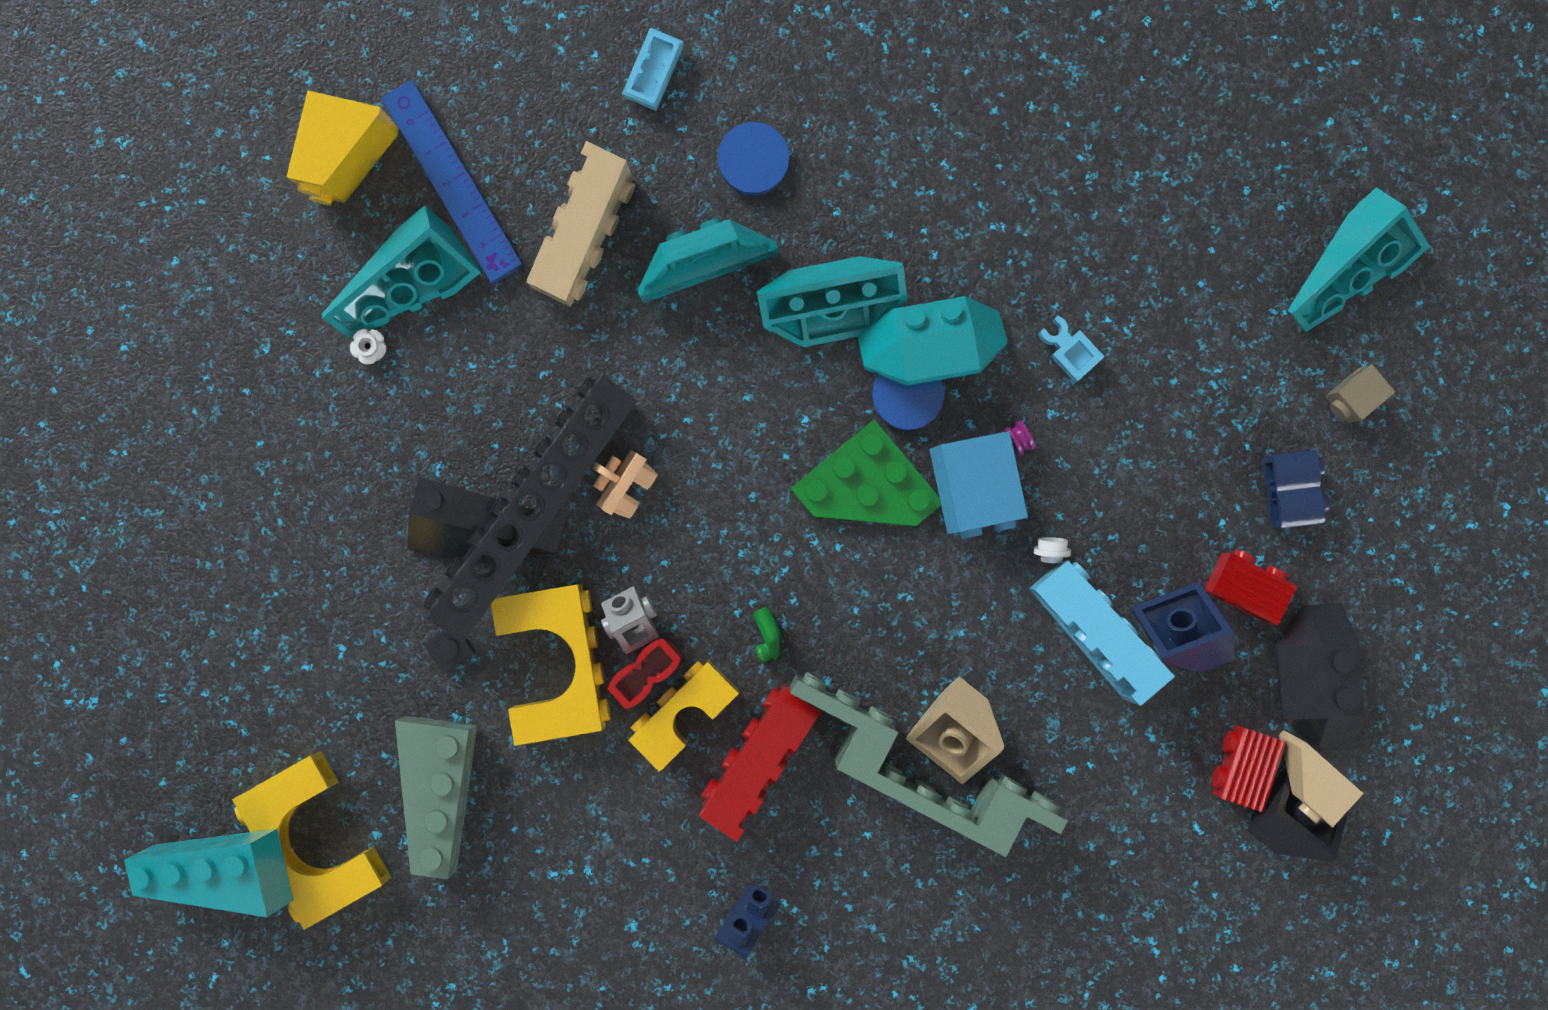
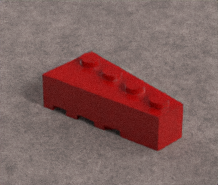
M785 683L780 690L775 687L771 690L762 704L767 708L760 720L752 718L741 735L746 738L744 744L739 751L735 748L731 749L721 764V767L726 769L718 781L712 778L700 795L705 801L702 804L699 817L736 842L744 832L742 829L743 822L748 815L751 817L757 812L767 793L765 791L768 785L772 786L777 781L788 762L786 760L789 754L793 755L821 713L820 708L791 694L790 687Z

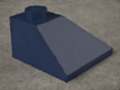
M1200 582L1132 607L1133 614L1164 664L1202 673L1235 660L1234 632Z

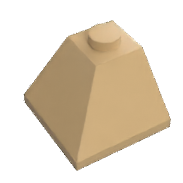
M961 677L953 681L937 697L906 737L907 741L962 785L1002 752L1004 748V743L988 699Z
M1283 730L1279 734V739L1286 742L1283 756L1292 794L1302 802L1298 809L1314 823L1317 824L1322 819L1333 827L1364 793L1309 744Z

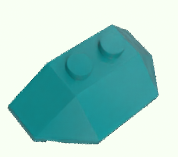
M720 218L708 220L700 225V230L688 234L686 230L674 232L666 237V242L659 244L638 288L639 296L642 302L645 303L778 256L777 243L730 219L722 222Z
M862 256L788 270L757 291L763 328L771 332L773 331L802 347L857 337L890 310L902 306L908 300L903 263Z
M966 296L892 309L857 336L864 370L871 373L876 372L885 378L907 386L980 373L995 358L998 352L1007 345V337L1000 312Z

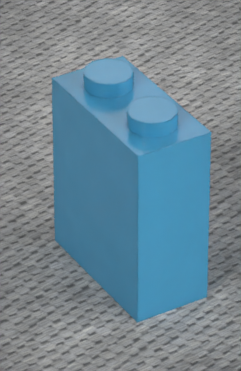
M1009 431L942 444L929 449L947 534L960 532L961 539L983 535L981 527L994 525L995 532L1016 528L1015 520L1028 518Z

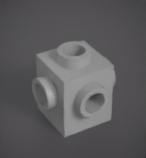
M634 586L601 603L606 618L601 620L602 625L609 638H616L626 654L659 638L652 618L657 616L656 611L649 598L646 596L641 599Z

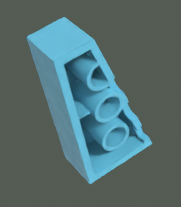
M1069 561L1058 563L1034 583L1029 590L1122 699L1139 706L1143 705L1175 676L1162 663L1159 656L1137 636L1138 633L1135 628L1112 609L1114 605L1101 590L1098 589L1096 591L1087 582L1090 577L1077 562L1072 564Z

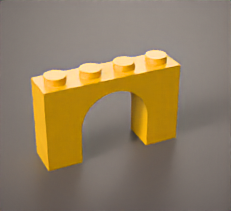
M577 584L496 598L491 604L496 636L534 629L552 631L569 644L576 664L573 681L561 696L544 701L515 705L508 709L514 746L602 731L606 727L605 721L610 720L611 717L607 698H601L599 685L604 684V672L601 662L595 663L593 648H598V636L595 626L589 627L587 612H592L589 590L583 591V585Z
M322 751L308 756L232 799L236 806L235 814L242 825L247 826L250 832L270 829L278 830L293 901L288 904V910L293 920L300 923L304 930L381 887L392 878L374 846L339 866L326 869L306 864L293 851L289 841V824L296 809L305 801L339 783Z

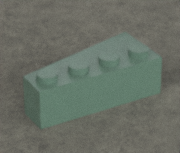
M404 716L395 720L410 873L411 875L449 879L458 868L477 725Z

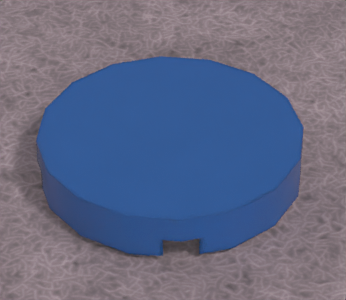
M747 122L735 126L725 135L719 146L718 165L722 178L732 188L743 195L759 196L771 192L782 182L788 172L789 151L785 139L776 129L765 123Z
M879 374L874 381L871 396L875 411L886 424L894 429L910 431L923 428L936 418L943 406L945 392L942 380L907 386Z

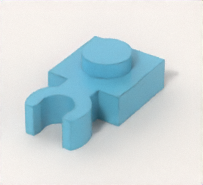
M1057 316L1052 320L1059 329L1057 336L1050 335L1045 329L1041 330L1038 334L1044 343L1057 347L1058 350L1051 357L1076 383L1101 361L1104 355L1080 330L1071 336L1068 333L1067 322L1062 317Z

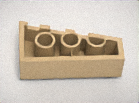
M588 141L585 142L581 154L587 156L584 166L578 172L573 171L567 184L570 186L568 190L569 201L567 204L563 203L561 206H558L553 217L552 230L555 231L553 238L550 236L544 238L526 281L532 289L571 307L574 299L579 301L583 296L588 283L584 279L590 267L596 268L602 257L603 248L600 246L606 235L611 236L614 233L619 222V216L616 214L622 202L625 204L629 202L635 189V184L632 183L633 176L627 160Z

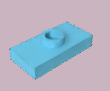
M650 28L622 92L623 97L656 111L683 50L684 42Z

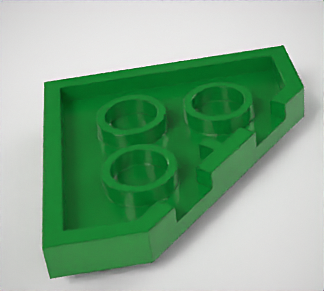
M875 419L791 488V491L811 515L820 518L917 526L941 506L940 497Z

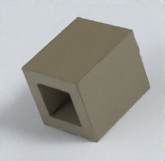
M1370 364L1356 369L1326 394L1325 397L1331 403L1330 409L1337 418L1347 423H1353L1367 417L1391 397L1395 391L1377 369Z

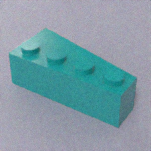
M277 829L155 844L124 859L132 896L261 917H269L293 901Z

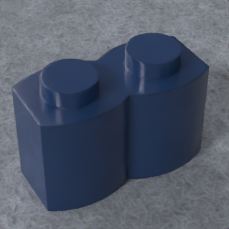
M1316 450L1263 456V473L1268 492V514L1272 528L1325 523V515L1329 512V501L1326 494L1322 493L1320 487L1325 468L1321 457H1318Z

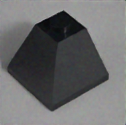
M1285 767L1273 783L1264 813L1253 810L1247 831L1276 854L1327 862L1334 861L1337 858L1348 811L1333 827L1322 819L1317 824L1314 823L1298 809L1302 802L1292 794Z

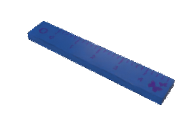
M413 80L381 97L490 282L495 284L522 268L524 265Z

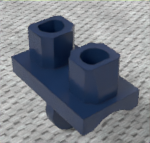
M749 884L716 934L714 941L719 945L730 948L742 959L747 960L780 908L781 903L773 899L772 894L763 888Z

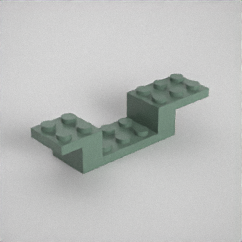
M808 672L805 673L804 677L798 674L795 675L790 685L791 694L851 725L834 757L837 770L1004 857H1007L1027 817L1059 834L1062 833L1068 820L1059 813L1061 807L1053 803L1052 799L1037 791H1034L1032 796L1026 794L1027 789L1022 787L1021 783L1004 774H1001L999 779L990 774L988 775L971 810L968 809V805L954 797L948 796L946 801L939 798L940 795L935 792L936 789L919 779H916L914 784L907 781L900 769L884 762L898 734V731L892 724L894 720L890 718L889 714L874 706H871L869 711L859 707L860 702L858 698L841 689H838L836 694L825 689L827 685L824 680Z

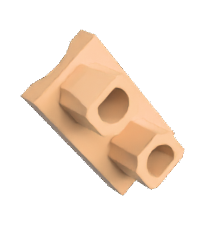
M631 449L621 465V460L613 455L605 467L596 462L592 469L600 473V476L593 486L600 491L604 490L596 505L610 515L614 512L630 519L636 511L639 502L627 495L626 491L633 481L648 490L658 474L645 463L647 459Z

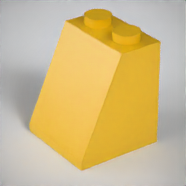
M308 90L287 178L298 186L297 190L299 192L310 195L309 200L329 206L332 201L345 203L398 136L399 128L381 107Z

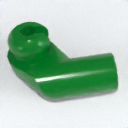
M764 607L753 614L765 640V643L756 646L755 651L761 663H768L772 659L774 661L777 660L781 654V632L770 608Z

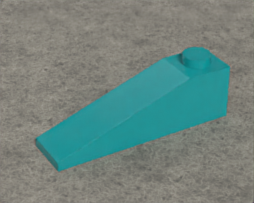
M1376 187L1347 215L1288 309V312L1301 329L1307 332L1341 311L1345 301L1359 293L1361 296H1365L1373 291L1372 284L1383 277L1388 276L1391 279L1396 277L1430 247L1407 207Z
M424 205L396 229L322 313V318L350 339L359 330L367 329L369 331L389 322L390 317L409 309L411 312L423 308V303L439 296L445 299L454 295L479 275L481 271L451 228Z

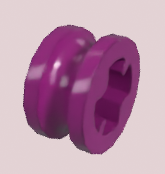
M1022 421L1016 422L1013 429L1007 427L1003 430V432H1010L1013 450L1018 457L1024 455V450L1029 449L1032 451L1036 448L1029 430Z

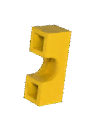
M710 660L704 665L697 661L683 675L687 682L678 691L671 687L657 701L661 708L650 717L645 712L630 727L635 733L628 741L659 772L688 743L678 731L675 723L676 715L681 709L690 706L698 707L713 720L739 694L740 690Z

